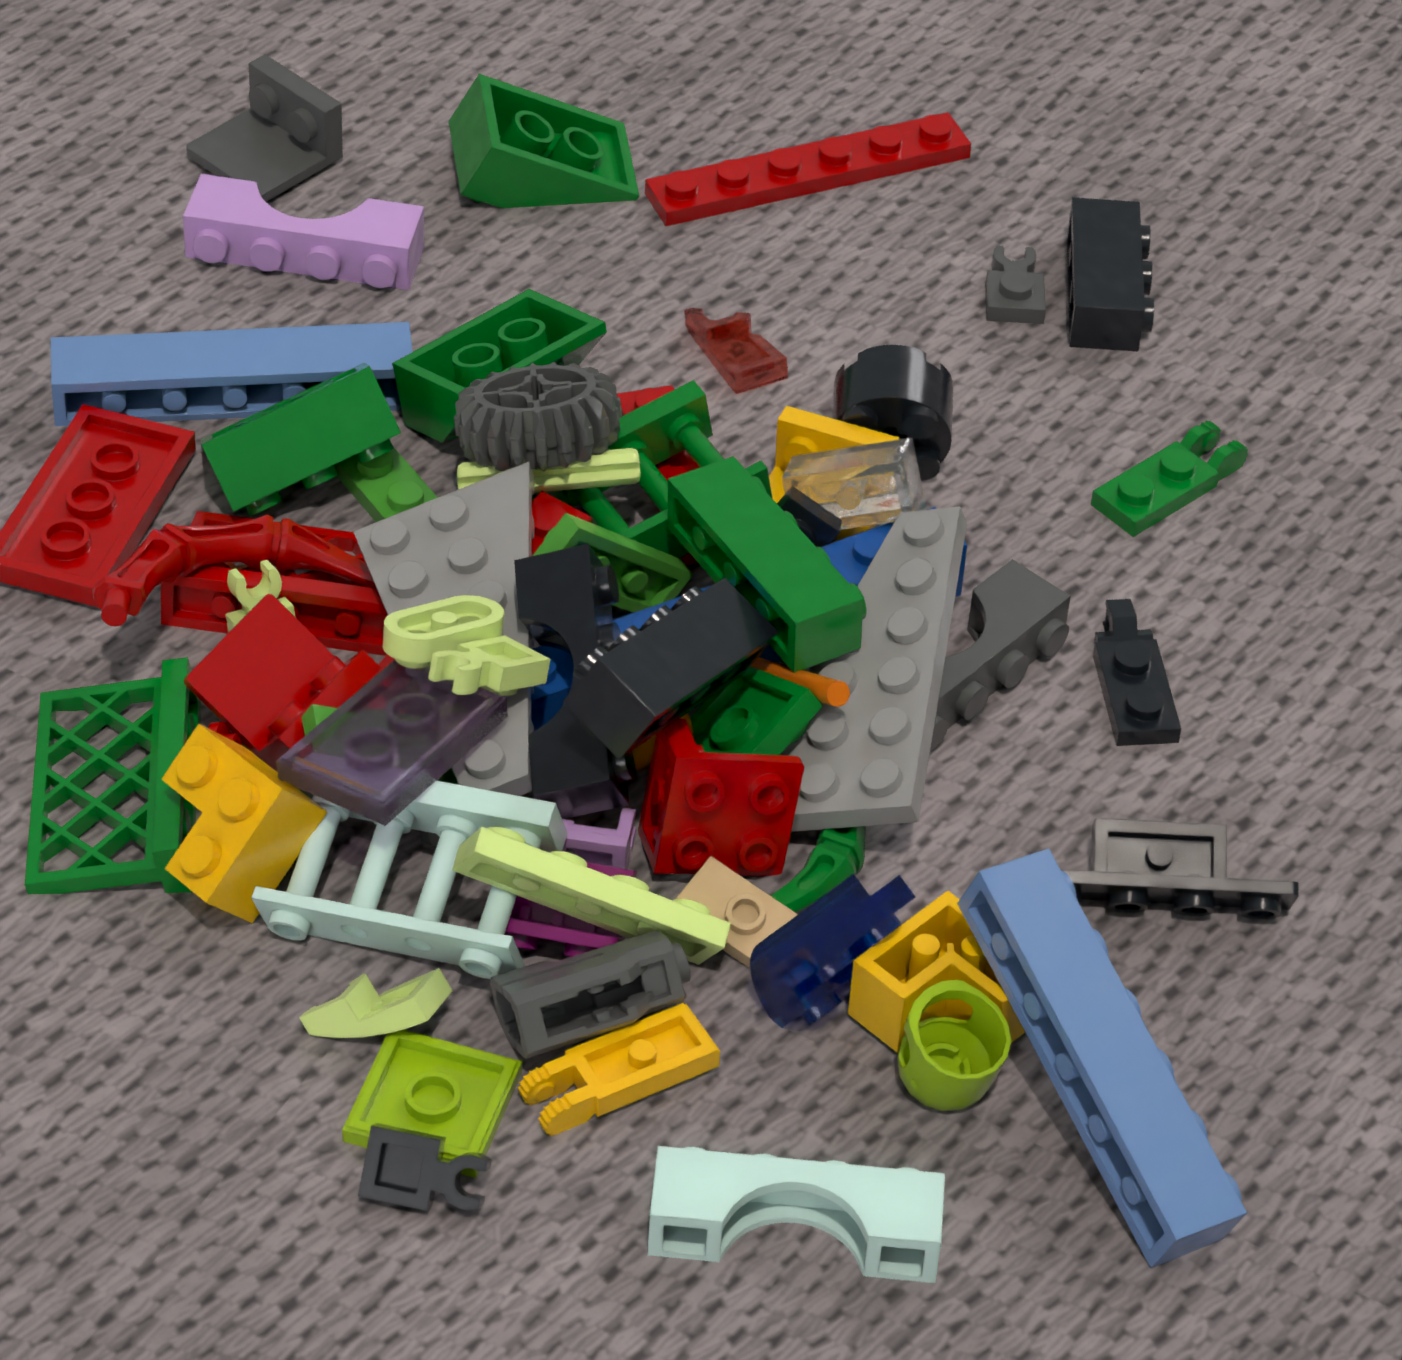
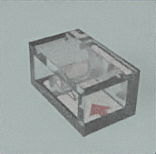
M912 438L792 456L782 477L785 493L791 486L797 488L842 520L840 530L895 522L900 512L918 511L924 497Z

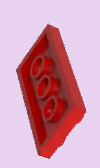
M82 404L0 531V582L98 607L92 593L94 585L121 566L137 548L196 450L195 432Z

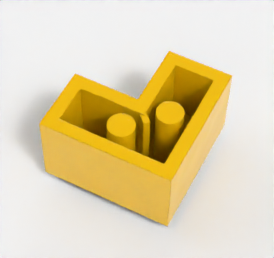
M198 724L161 779L202 812L165 867V870L207 904L253 923L259 915V911L251 898L255 886L276 890L300 854L303 845L317 829L328 811L247 748Z
M948 890L853 961L848 1015L897 1053L906 1034L904 1024L914 1001L925 989L941 981L962 980L984 993L999 1007L1008 1022L1011 1043L1025 1033L957 904L960 899ZM961 999L941 1000L928 1006L921 1014L919 1022L930 1017H952L960 1020H969L973 1009L967 1002Z

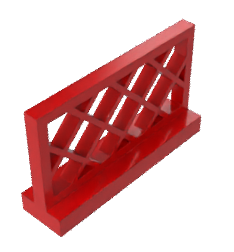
M197 511L190 526H227L245 523L254 518ZM301 525L339 549L353 552L356 555L354 557L365 562L354 532ZM221 562L201 566L187 577L178 576L173 583H162L161 625L228 634L225 614L243 609L242 604L229 590L227 584L229 570L237 569L245 577L246 588L250 589L256 587L261 582V569L246 564L236 566L233 562ZM293 570L278 571L281 576L282 587L277 599L286 597L294 606L295 617L326 648L354 652L364 650L368 654L387 655L383 650L384 620L388 615L377 588H370L322 571L311 570L300 575Z

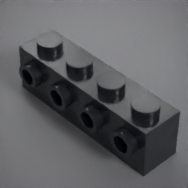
M725 578L705 591H702L698 586H694L671 609L666 605L659 608L647 619L640 629L635 625L629 627L607 650L603 646L593 650L574 670L573 675L579 682L564 699L563 703L579 718L582 727L589 734L598 738L620 760L741 677L780 632Z

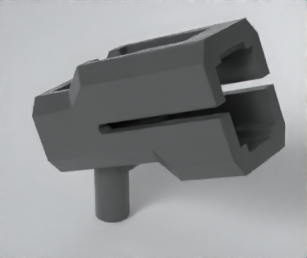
M655 930L560 961L537 962L493 976L490 980V986L499 1022L509 1043L527 1059L632 1025L643 1015L683 1003L685 993L682 984L690 981L691 974L682 946L678 942L671 944L669 938L660 931Z

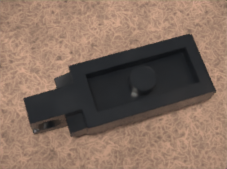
M1131 599L1106 600L1105 621H1102L1105 632H1095L1093 659L1116 746L1179 743L1181 725L1157 639H1153L1151 629H1137V615Z

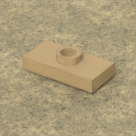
M710 856L676 898L699 902L709 908L711 916L731 923L725 948L722 950L779 987L787 980L819 940V928L712 856Z

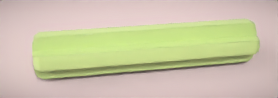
M634 448L607 450L601 455H591V459L587 462L575 461L569 463L567 468L556 466L547 468L545 472L541 469H532L535 478L534 493L630 485L638 483L641 477L640 458L638 451ZM476 461L463 462L457 468L458 490L504 471L496 470L494 465L489 467L480 466Z

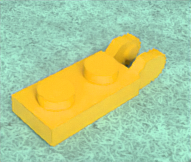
M681 1003L634 1022L632 1025L619 1028L565 1050L564 1056L547 1062L540 1068L536 1067L534 1070L529 1071L526 1076H523L522 1081L519 1082L520 1086L517 1088L524 1101L531 1106L564 1093L573 1084L576 1085L578 1089L564 1094L562 1098L557 1097L556 1100L550 1101L547 1106H544V1110L540 1112L539 1123L546 1134H549L551 1137L586 1123L594 1114L599 1117L719 1067L720 1050L688 1005Z

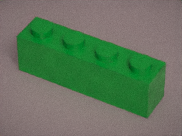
M732 456L668 478L667 528L715 583L724 578L729 581L780 632L769 645L794 673L861 648L862 620L866 617L867 609L860 589L854 583H848L831 564L825 550L821 547H816L799 529L793 515L788 511H783L769 496L764 484L758 477H752L740 462Z

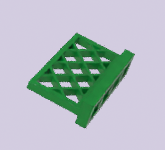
M188 657L162 660L161 677L40 693L24 884L28 894H64L162 881L165 893H193L165 870V867L196 823L197 808L161 780L197 725L201 723V700L184 684V678L192 671ZM153 701V707L133 723L119 715L133 703ZM85 710L90 713L70 731L56 723V711ZM106 724L120 732L118 736L101 750L85 742ZM136 744L150 751V754L131 770L116 762L117 759ZM72 752L87 760L67 778L60 776L52 770L54 764ZM103 771L118 780L97 798L82 790ZM133 791L148 799V802L129 818H125L113 810L115 806ZM69 799L84 808L62 827L48 818L50 812ZM100 819L114 828L111 833L94 847L78 838ZM130 840L145 848L144 860L115 863L109 859ZM65 848L80 857L66 870L44 872V863Z

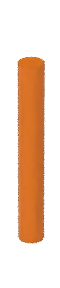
M759 657L751 665V667L809 688L821 703L841 707L847 703L850 697L849 686L840 680L805 670H799L794 673L787 665Z

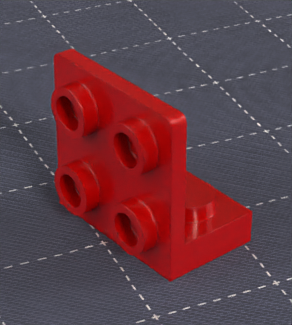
M267 594L184 678V684L221 721L225 722L233 733H237L241 741L258 758L277 771L296 758L307 747L301 718L312 704L343 709L381 667L364 650H361L343 663L272 594Z
M680 718L656 734L638 827V834L653 872L696 874L712 856L740 876L765 877L782 874L805 768L801 758L785 755L704 752L702 745H696L686 720Z

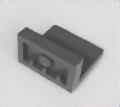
M264 54L248 63L250 109L188 143L186 148L187 156L216 176L257 182L259 193L264 201L267 202L342 158L343 144L342 103Z

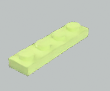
M480 827L459 845L452 871L627 938L658 930L669 938L671 944L678 942L682 946L687 960L697 965H700L725 948L731 923L711 916L709 908L699 902L688 899L670 900L649 892V886L637 878L625 875H614L611 877L587 868V862L575 854L564 851L546 852L526 844L522 835L503 827Z

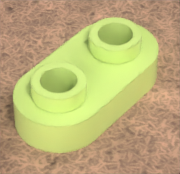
M461 595L393 612L384 620L383 650L404 667L413 669L431 666L432 654L443 650L457 651V646L460 643L503 636L504 609L499 603L485 597Z

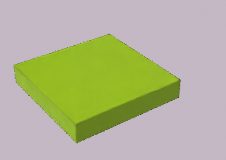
M407 1030L388 1033L342 1128V1142L367 1148L371 1125L380 1123L446 1137L442 1158L453 1160L468 1152L487 1155L522 1074V1061ZM466 1168L461 1174L477 1178L479 1171Z

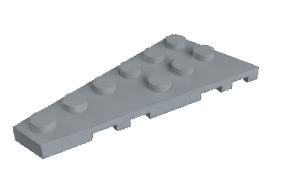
M529 462L353 531L387 615L399 610L461 595L481 596L491 599L503 607V636L505 635L530 649L534 647V637L519 619L514 560L532 556V539L534 538L532 495H534L535 478ZM430 666L421 669L410 668L458 784L516 796L533 791L528 735L534 732V726L531 721V694L534 693V686L520 688L516 694L510 696L490 694L479 687L478 691L473 694L457 695L452 692L454 680L433 682L428 679Z
M960 506L899 513L857 586L864 597L867 609L866 617L862 620L861 648L814 665L809 669L808 672L845 682L849 686L850 697L847 703L841 707L821 703L823 707L809 721L805 733L797 741L788 745L780 754L800 757L805 767L791 832L919 822L967 521Z

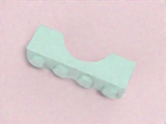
M658 1146L650 1209L647 1255L720 1262L729 1247L738 1238L753 1229L774 1223H799L821 1229L841 1241L855 1257L863 1276L935 1283L942 1238L945 1173L925 1172L909 1167L894 1169L852 1165L835 1160L821 1162L779 1158L770 1154L748 1155L706 1151L698 1147L675 1148Z

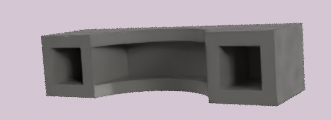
M1013 559L973 589L967 631L975 643L958 654L945 657L930 752L941 743L947 730L961 718L966 720L975 718L984 708L988 697L1003 685L1007 688L1015 686L1025 675L1028 666L1042 654L1050 657L1059 651L1069 633V626L1066 623L1070 595Z

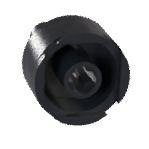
M903 345L871 347L859 352L857 361L846 369L844 363L837 371L834 380L832 419L899 437L897 473H906L910 478L920 481L929 480L939 473L940 464L948 455L952 440L953 380L949 371L942 364L939 370L936 366L927 362L925 352Z

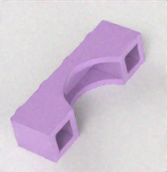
M200 174L183 214L185 257L201 259L208 263L223 262L256 267L263 271L277 270L310 275L322 280L337 279L364 283L376 288L391 287L409 290L424 249V206L368 198L357 208L339 216L324 219L298 218L281 213L268 205L259 193L257 182Z

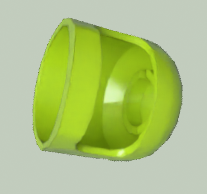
M962 980L941 981L925 989L914 1001L904 1024L906 1034L902 1039L897 1058L900 1078L910 1095L927 1107L940 1111L962 1110L977 1103L993 1085L1008 1057L1011 1045L1009 1025L999 1007L984 993ZM961 999L967 1002L973 1009L969 1020H960L952 1017H930L919 1022L921 1014L927 1007L941 1000Z

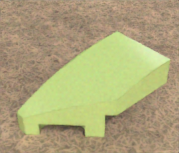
M440 968L391 988L380 995L376 992L367 975L362 974L348 983L349 986L339 997L317 1007L313 1006L304 1012L299 1019L309 1035L318 1037L358 1038L383 1035L428 1021L453 990Z

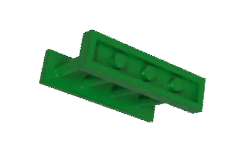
M694 380L619 418L620 431L618 432V441L608 446V450L634 448L638 451L641 477L638 484L661 511L660 513L630 528L602 493L613 486L549 491L545 493L572 507L580 504L585 512L592 517L593 522L597 526L677 558L688 554L687 549L667 528L668 481L655 465L684 450L687 451L699 467L724 460L723 456L708 440L709 437L713 436L706 394ZM760 460L745 468L752 477L756 476L762 481L767 493L772 498L766 465ZM541 492L534 493V495H532V501H533Z

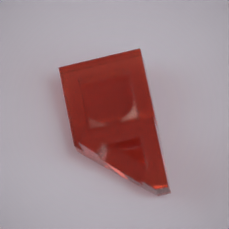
M701 308L684 310L685 325L690 335L736 394L788 378L787 357L760 334H752L751 313L735 312L734 315L726 318L710 320L703 315V309Z

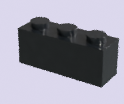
M1072 197L1066 237L1069 347L1138 352L1141 332L1152 331L1154 298L1144 297V295L1149 296L1151 291L1152 261H1143V259H1148L1151 229L1150 225H1141L1140 202Z

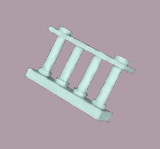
M302 756L294 780L299 790L328 812L303 845L287 891L255 886L251 898L265 924L273 933L291 940H304L307 935L455 964L459 965L469 974L491 979V977L497 976L499 973L503 974L525 967L513 936L504 935L517 895L491 886L477 929L442 923L440 920L457 873L452 871L459 845L480 827H503L522 835L525 843L549 853L552 851H562L568 833L556 803ZM348 817L373 821L376 824V828L350 903L345 904L313 897L339 822L346 821ZM411 829L437 834L440 838L413 917L376 910L402 834L410 832Z

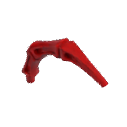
M264 515L245 523L227 526H177L167 523L161 530L153 529L138 549L121 566L94 585L92 593L99 609H102V620L107 625L116 627L124 624L128 615L137 616L140 613L147 597L157 585L173 583L178 576L187 577L201 566L221 562H241L260 569V562L268 560L278 571L294 569L316 570L348 579L370 588H376L365 562L344 552L289 518L276 522L273 521L272 516Z

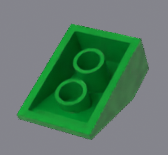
M478 74L448 121L460 195L469 197L477 203L484 202L500 208L636 201L639 198L627 133L623 122L482 74Z

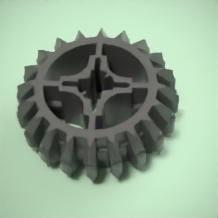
M555 362L548 365H535L531 363L528 367L515 368L510 366L508 371L491 372L486 376V379H476L471 382L469 387L459 392V400L455 402L457 415L454 416L456 436H459L461 449H464L465 457L476 461L478 465L483 467L494 465L496 470L504 471L529 462L531 469H541L545 472L547 468L556 466L567 468L569 463L575 461L587 462L591 459V455H601L607 451L608 446L618 441V432L620 431L619 418H622L621 401L616 393V385L611 382L610 376L599 373L597 369L592 367L580 368V365L575 363L566 366L557 365Z

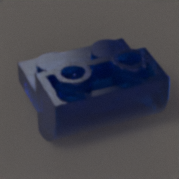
M852 874L755 946L750 958L751 978L757 996L773 1022L783 1028L799 1016H802L809 1026L842 1002L835 993V990L848 980L851 983L853 961L902 925L895 912L915 898V895L900 875L869 895L857 877Z

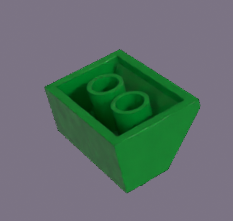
M527 289L392 363L405 425L441 443L459 437L456 436L454 416L457 415L455 402L459 400V392L469 387L471 382L476 379H486V376L491 372L501 373L508 371L510 366L522 368L528 367L531 363L535 365H548L552 362L563 366L572 363L580 365L607 333L605 321L536 291Z
M362 363L201 438V445L233 512L246 507L249 516L283 501L279 490L301 480L306 490L337 476L338 472L334 464L351 456L357 455L362 464L394 449L390 438L400 434L401 431L371 367L366 363Z

